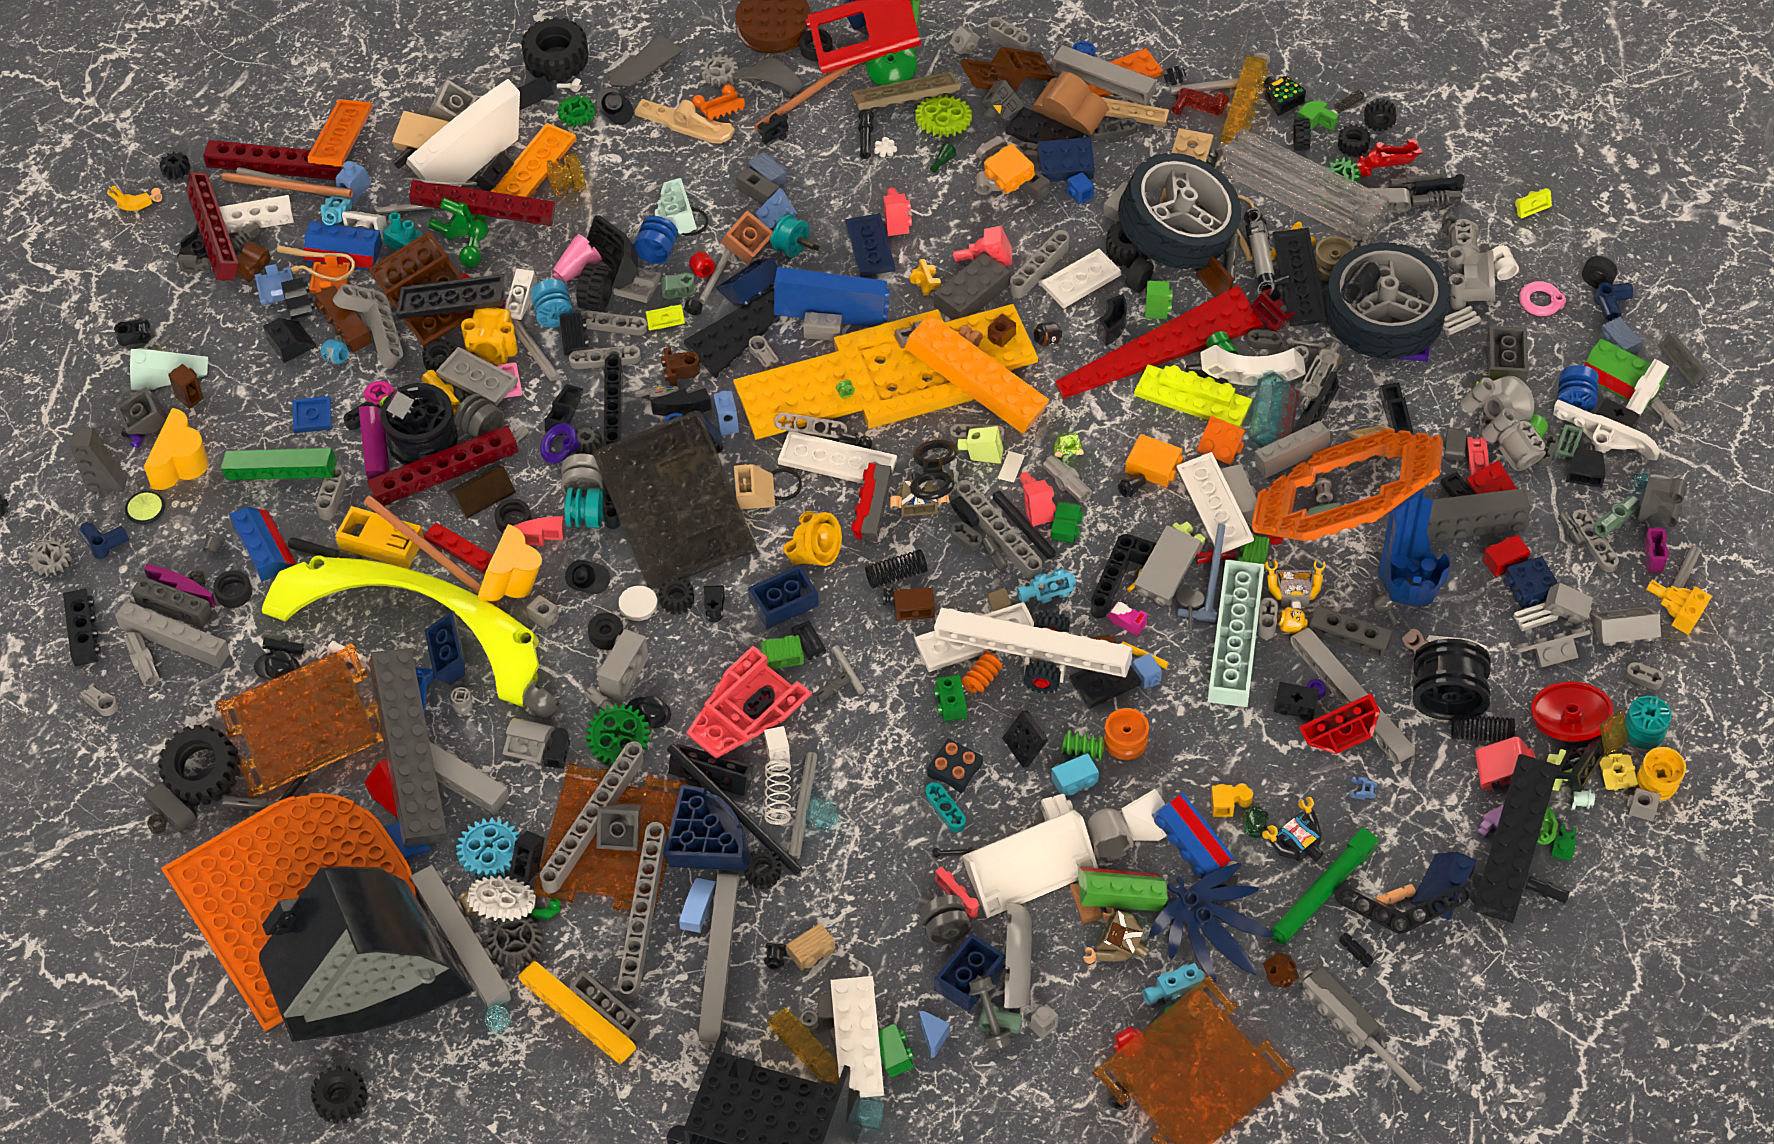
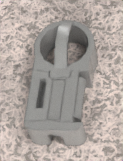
M753 336L749 340V351L760 361L764 371L779 365L778 357L764 337ZM756 342L762 343L764 347L759 349Z
M94 683L88 686L89 689L87 691L83 690L81 692L83 700L103 716L113 715L118 710V704L114 696L109 695L107 692L103 694ZM108 702H113L110 707L106 705Z

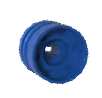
M660 216L645 218L633 244L638 256L649 263L661 264L666 262L678 236V229L666 218Z
M1573 365L1564 368L1559 375L1557 400L1591 412L1597 405L1598 373L1594 369L1583 365Z

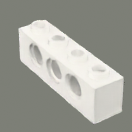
M289 195L219 207L228 234L241 232L242 229L254 222L260 228L294 222Z

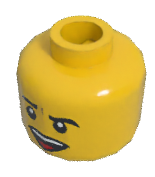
M1291 607L1281 610L1277 619V625H1279L1281 631L1294 635L1305 629L1308 623V619H1305L1304 611Z

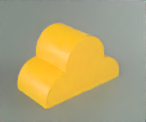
M171 409L144 465L151 489L154 490L168 489L174 486L179 479L191 480L198 478L206 472L209 466L208 456L200 433L190 428L185 413L179 409Z
M507 525L486 570L478 599L497 601L504 595L512 598H523L531 593L542 558L536 549L525 544L523 533L516 527Z

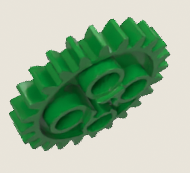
M614 703L613 709L606 705L607 711L604 712L602 709H599V716L593 714L595 721H588L589 726L592 727L586 728V733L590 734L585 736L586 741L589 742L587 744L588 749H592L590 751L592 756L597 754V761L603 758L604 765L609 761L611 766L614 764L623 750L621 746L624 743L635 741L641 744L642 749L648 750L646 743L651 740L647 735H650L651 731L646 728L649 727V723L644 722L646 719L645 715L639 716V709L633 712L632 705L628 709L625 708L624 703L621 705V708H618L617 704ZM609 721L615 722L613 727L608 728L605 726ZM629 724L635 725L632 730L625 729ZM605 740L611 741L609 746L601 745Z

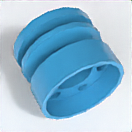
M558 279L543 280L532 288L530 292L531 301L537 322L540 325L551 328L559 327L560 315L574 314L569 291L563 281Z

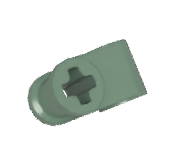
M690 273L662 277V297L671 300L695 295L694 276Z

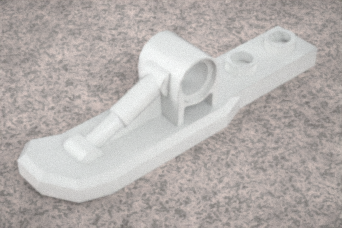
M1557 400L1555 403L1553 415L1557 416V418L1574 423L1577 427H1584L1594 432L1592 444L1595 445V451L1606 453L1610 449H1633L1644 455L1648 460L1658 459L1660 450L1655 441L1648 435L1604 416L1589 413L1561 400Z

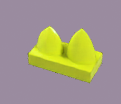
M1545 188L1538 192L1530 191L1528 196L1516 199L1515 206L1517 207L1518 217L1522 219L1551 207V190Z
M670 305L666 308L645 312L649 331L685 324L682 305Z

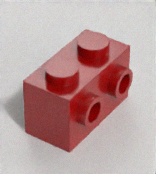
M1515 535L1505 538L1498 544L1489 545L1484 551L1482 561L1491 573L1497 577L1506 573L1507 567L1510 565L1526 562L1529 559L1530 550L1521 538Z

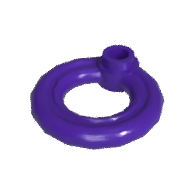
M560 423L549 429L543 437L540 446L541 457L545 462L550 464L560 463L571 453L577 451L580 443L577 440V433L574 427L568 423ZM559 434H565L566 437L562 441L563 448L557 453H552L550 447L553 439Z

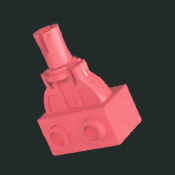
M891 187L887 190V196H883L888 236L908 234L909 226H912L911 215L908 216V211H911L910 200H906L905 193L898 194L896 188Z
M1002 226L984 229V237L977 240L976 243L969 244L968 249L953 252L955 262L969 259L973 261L984 252L1002 266L1012 265V246Z
M1028 472L1022 473L1020 481L1023 484L1028 520L1032 526L1054 521L1056 508L1052 501V497H1054L1052 486H1048L1045 480L1036 481Z

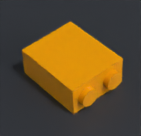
M1140 434L1126 460L1125 473L1133 476L1142 474L1147 481L1167 488L1170 481L1173 482L1176 478L1177 465L1182 464L1184 461L1182 448Z

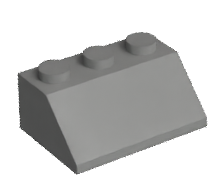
M1649 607L1590 613L1597 640L1605 646L1616 645V642L1622 641L1623 643L1631 644L1635 643V640L1643 639V641H1654L1655 638L1661 637L1660 614Z

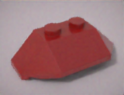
M1372 693L1299 726L1307 745L1337 754L1373 737L1380 709Z

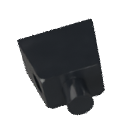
M1586 443L1583 449L1577 448L1575 450L1566 482L1602 488L1605 479L1604 454L1601 451H1595L1594 444Z

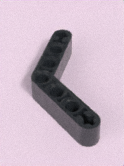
M1351 886L1338 888L1335 892V899L1340 905L1395 933L1404 934L1464 905L1469 899V893L1464 887H1454L1405 912H1401ZM1347 891H1348V896H1350V897H1352V898H1356V900H1355V901L1352 900V899H1345V900H1344V897H1345V896L1342 895V892H1347ZM1456 892L1462 893L1463 896L1460 897V900L1457 899L1452 902L1448 900V898L1455 896ZM1363 899L1369 903L1367 911L1360 907V902ZM1436 900H1441L1444 903L1442 911L1436 910L1434 906ZM1381 909H1385L1388 912L1386 920H1382L1379 917ZM1418 909H1422L1426 914L1423 921L1416 917ZM1400 918L1407 922L1405 930L1398 927L1397 923Z

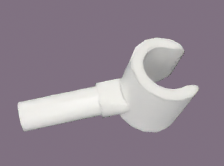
M575 78L572 83H557V88H570L573 92H578L582 85H579L581 80Z

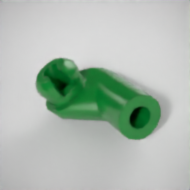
M556 898L551 899L549 906L545 909H532V918L551 919L561 910L560 900Z

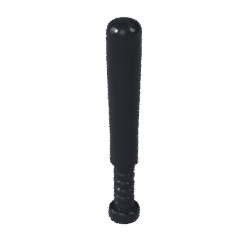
M290 538L288 541V547L293 550L324 557L362 560V556L359 554L350 555L339 552L337 549L305 540Z

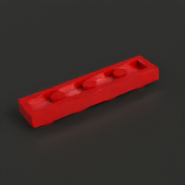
M437 522L424 534V539L483 574L486 573L493 557L492 554Z

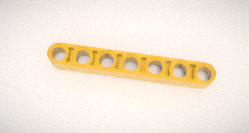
M532 961L518 975L520 981L529 990L617 1063L622 1064L637 1049L635 1044L626 1035L536 961Z

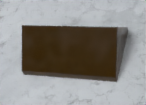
M496 465L447 491V493L467 519L516 493L504 466Z

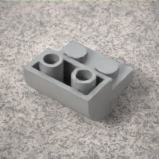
M513 718L506 731L507 739L502 754L542 764L543 753L547 746L549 747L554 727Z

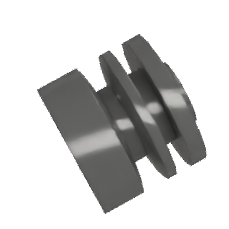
M472 394L458 407L454 422L458 428L465 433H469L472 438H476L501 428L505 416L503 411L490 404L481 395Z

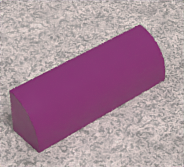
M373 406L359 407L364 464L366 476L369 480L390 472L385 431L381 422V409Z

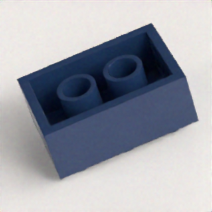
M1091 137L1038 142L1039 173L1050 180V182L1067 181L1071 176L1081 172L1088 179L1094 178L1095 167Z
M801 565L748 587L749 601L766 629L819 606L818 592Z
M971 933L934 978V991L969 1013L981 998L980 994L969 995V982L976 979L979 975L981 977L990 976L993 983L1005 968L1006 955Z

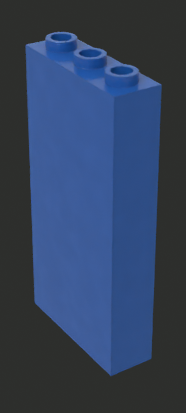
M777 267L774 288V315L804 319L806 312L842 315L843 324L873 327L887 322L890 289L887 288V281Z

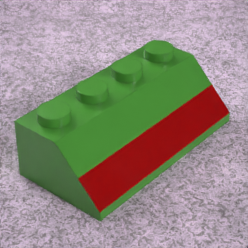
M1602 338L1592 349L1584 366H1588L1598 373L1600 387L1628 402L1636 391L1635 387L1639 379L1646 374L1651 365ZM1666 372V374L1664 375L1663 379H1662L1661 382H1660V387H1659V390L1657 391L1656 395L1658 394V392L1661 390V388H1662L1663 385H1664L1667 372ZM1654 396L1652 399L1649 400V402H1648L1646 408H1647L1648 405L1651 403V401L1655 398V396Z
M1078 867L1081 905L1161 912L1168 900L1166 881L1157 873Z

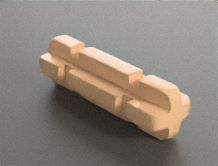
M1412 884L1404 886V889L1402 887L1387 892V895L1377 896L1376 899L1391 905L1404 900L1405 897L1410 898L1414 896L1416 890Z

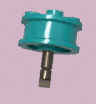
M787 214L784 217L781 216L778 219L774 232L770 237V243H772V248L775 251H784L786 256L793 258L804 247L816 251L820 249V245L808 240L810 227L807 221H798L792 214Z

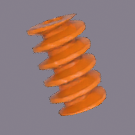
M985 651L961 680L966 690L971 693H976L977 691L983 693L984 687L989 686L988 681L992 682L994 680L993 676L998 675V670L1001 671L1003 669L999 659L991 652Z

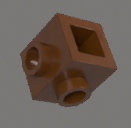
M1276 953L1263 963L1267 979L1273 986L1287 988L1299 978L1297 966L1290 955Z

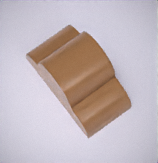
M1062 72L1058 78H1053L1049 81L1033 104L1032 110L1091 136L1109 110V107L1100 96L1090 91L1088 85L1080 77L1070 72Z

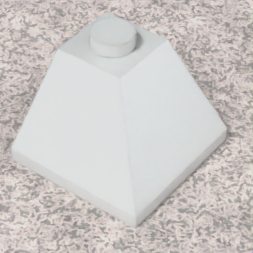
M1156 789L1121 808L1123 818L1127 823L1133 841H1159L1167 836L1163 829H1160L1155 824L1152 814L1165 804Z

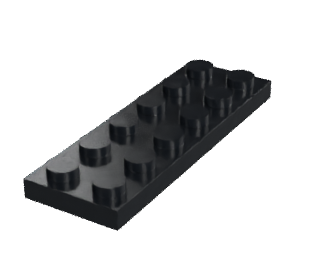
M1309 227L1273 232L1272 236L1280 277L1289 275L1291 278L1290 282L1282 284L1287 314L1292 311L1295 313L1289 321L1290 327L1326 322L1327 317Z
M505 274L401 287L396 315L398 319L503 306L507 277Z

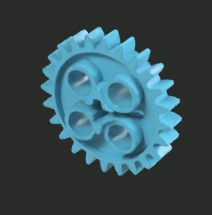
M491 817L490 822H486L483 818L482 824L475 821L474 828L468 825L469 832L462 831L463 838H458L459 845H456V854L460 866L464 867L465 872L470 870L471 876L477 873L478 879H481L483 875L488 880L490 875H493L496 879L499 873L505 876V870L510 871L515 841L520 837V832H516L515 826L510 827L508 821L502 824V820L499 818L497 822H494L493 817Z

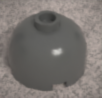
M534 680L527 685L522 695L523 703L526 706L524 710L532 717L537 715L541 718H547L552 716L562 706L543 687L540 688Z

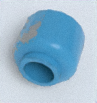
M328 339L321 347V356L325 361L339 365L348 357L347 345L335 339Z

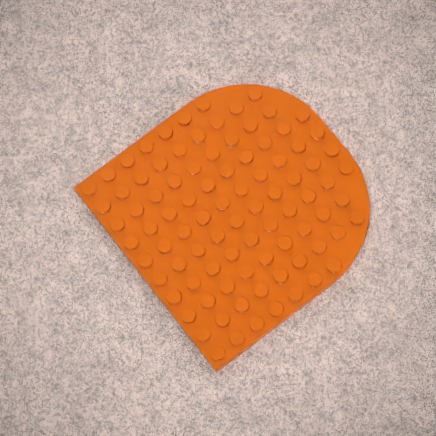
M309 793L307 796L296 798L294 796L288 797L266 807L161 867L163 874L264 1032L283 1022L259 961V953L271 937V935L265 934L262 924L278 901L298 899L320 868L336 866L379 867L405 880L416 897L415 885L410 878L412 875L410 867L385 828L370 811L365 810L347 798L324 793Z

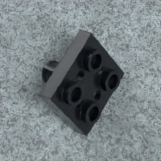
M1028 710L1021 711L1002 737L1023 768L1030 766L1048 741L1046 734H1044L1045 732L1041 730Z

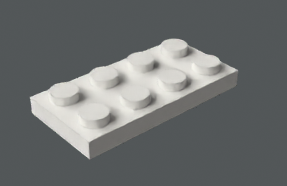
M1097 249L1041 281V286L1064 309L1121 276V270L1100 249Z

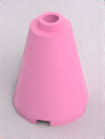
M578 234L552 269L554 273L552 276L554 279L566 283L580 275L587 263L598 265L602 257L595 247L592 248L588 244L589 241Z

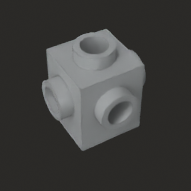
M959 26L949 43L954 46L953 50L961 55L962 53L970 55L980 37L971 29Z

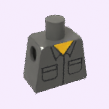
M1006 80L996 81L982 100V105L986 109L982 117L986 122H990L992 119L995 121L1005 120L1024 106Z

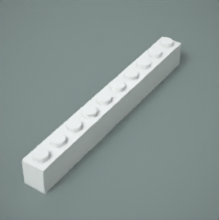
M941 608L934 626L936 638L1121 677L1127 676L1132 661V648L1125 644H1115L1106 640L1071 635L1067 632L1037 628L1029 624L1013 623L1009 620L1004 621L990 616H979L971 612L956 611L955 609Z

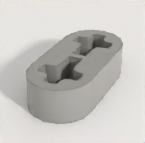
M998 136L981 145L976 151V156L982 162H985L987 158L998 153L1003 147H1007L1008 143L1001 136Z
M1633 662L1627 667L1626 677L1629 681L1652 690H1658L1662 687L1664 674L1661 671L1637 662Z

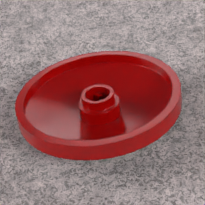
M1560 682L1549 685L1536 694L1531 705V717L1535 726L1549 737L1570 742L1585 741L1601 735L1610 727L1613 720V704L1607 694L1595 686L1582 682Z

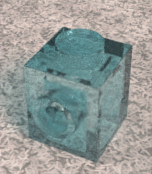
M860 1098L857 1118L862 1124V1128L880 1131L885 1113L884 1102Z

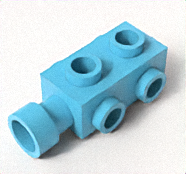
M338 196L326 198L325 204L321 205L322 221L326 225L342 222V213L352 209V200Z
M1064 568L1056 569L1053 571V574L1046 575L1043 573L1034 576L1035 579L1029 580L1031 586L1017 587V594L1021 603L1029 601V598L1032 597L1041 603L1052 601L1051 597L1059 595V598L1070 596V592L1074 591L1073 586L1076 585V579L1074 574H1070ZM1057 579L1062 580L1061 584H1056ZM1040 584H1043L1042 590H1039L1038 588Z
M1195 963L1182 965L1173 972L1161 974L1157 978L1156 987L1143 989L1144 1000L1147 1005L1157 1003L1158 999L1161 998L1164 999L1165 1003L1168 1000L1172 1003H1177L1183 999L1184 995L1189 993L1191 996L1197 995L1202 991L1205 975L1201 969H1198Z

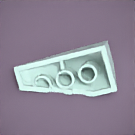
M678 178L664 182L660 193L661 199L657 203L658 209H655V216L671 221L678 229V234L690 233L692 230L697 229L682 179Z
M131 349V390L141 391L147 387L152 391L163 386H171L168 374L181 364L185 365L188 369L192 368L197 378L207 376L208 357L156 350Z

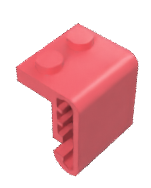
M1512 737L1475 750L1481 788L1485 790L1493 789L1492 782L1498 780L1501 786L1509 784L1518 755L1522 754L1536 758L1533 749L1529 748L1521 738Z

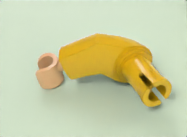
M116 186L110 187L115 193L109 189L107 191V194L117 202V207L126 211L141 210L151 205L152 200L155 202L162 200L159 188L152 189V195L150 196L147 193L136 196L123 194Z

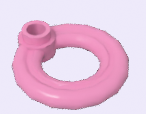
M1544 281L1528 283L1519 293V303L1523 309L1536 316L1552 315L1558 310L1563 309L1566 303L1565 296L1560 293L1558 288ZM1536 291L1546 292L1550 295L1551 302L1547 306H1537L1531 302L1530 295Z

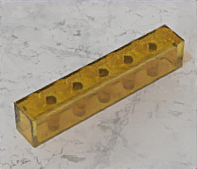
M1246 55L1223 128L1220 146L1240 151L1242 144H1246L1248 137L1246 130L1250 131L1252 125L1250 118H1254L1256 112L1254 105L1259 102L1260 94L1258 92L1263 90L1265 81L1262 79L1267 77L1269 67H1266L1267 59Z

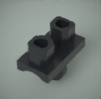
M774 113L769 118V125L765 122L758 124L757 129L762 136L764 144L773 139L779 138L783 141L787 138L786 132L789 129L786 114L780 116Z

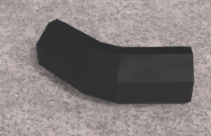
M595 215L587 236L588 244L592 248L595 247L601 255L602 261L613 271L612 287L621 289L634 282L638 271V253L625 233L602 216Z

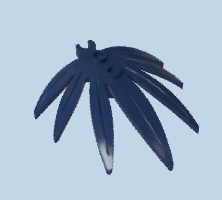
M1241 863L1232 864L1210 873L1195 883L1189 890L1184 887L1183 879L1178 877L1176 881L1179 883V887L1175 888L1170 883L1168 889L1170 892L1176 893L1179 898L1161 911L1149 932V937L1158 935L1174 919L1168 936V955L1172 960L1181 942L1183 923H1186L1190 944L1195 957L1213 983L1217 981L1214 967L1198 928L1201 929L1211 944L1228 960L1252 975L1258 974L1253 963L1238 942L1213 916L1249 934L1270 938L1274 935L1269 929L1249 917L1211 902L1212 900L1228 901L1252 895L1259 890V887L1226 886L1210 889L1228 880L1240 868Z

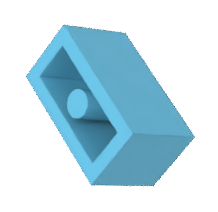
M1088 753L1053 767L1051 771L1053 783L1059 793L1065 796L1074 795L1079 790L1086 787L1090 788L1098 783L1099 771Z

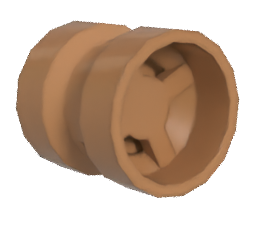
M964 325L958 333L976 347L979 346L983 337L981 332L973 331L968 325Z

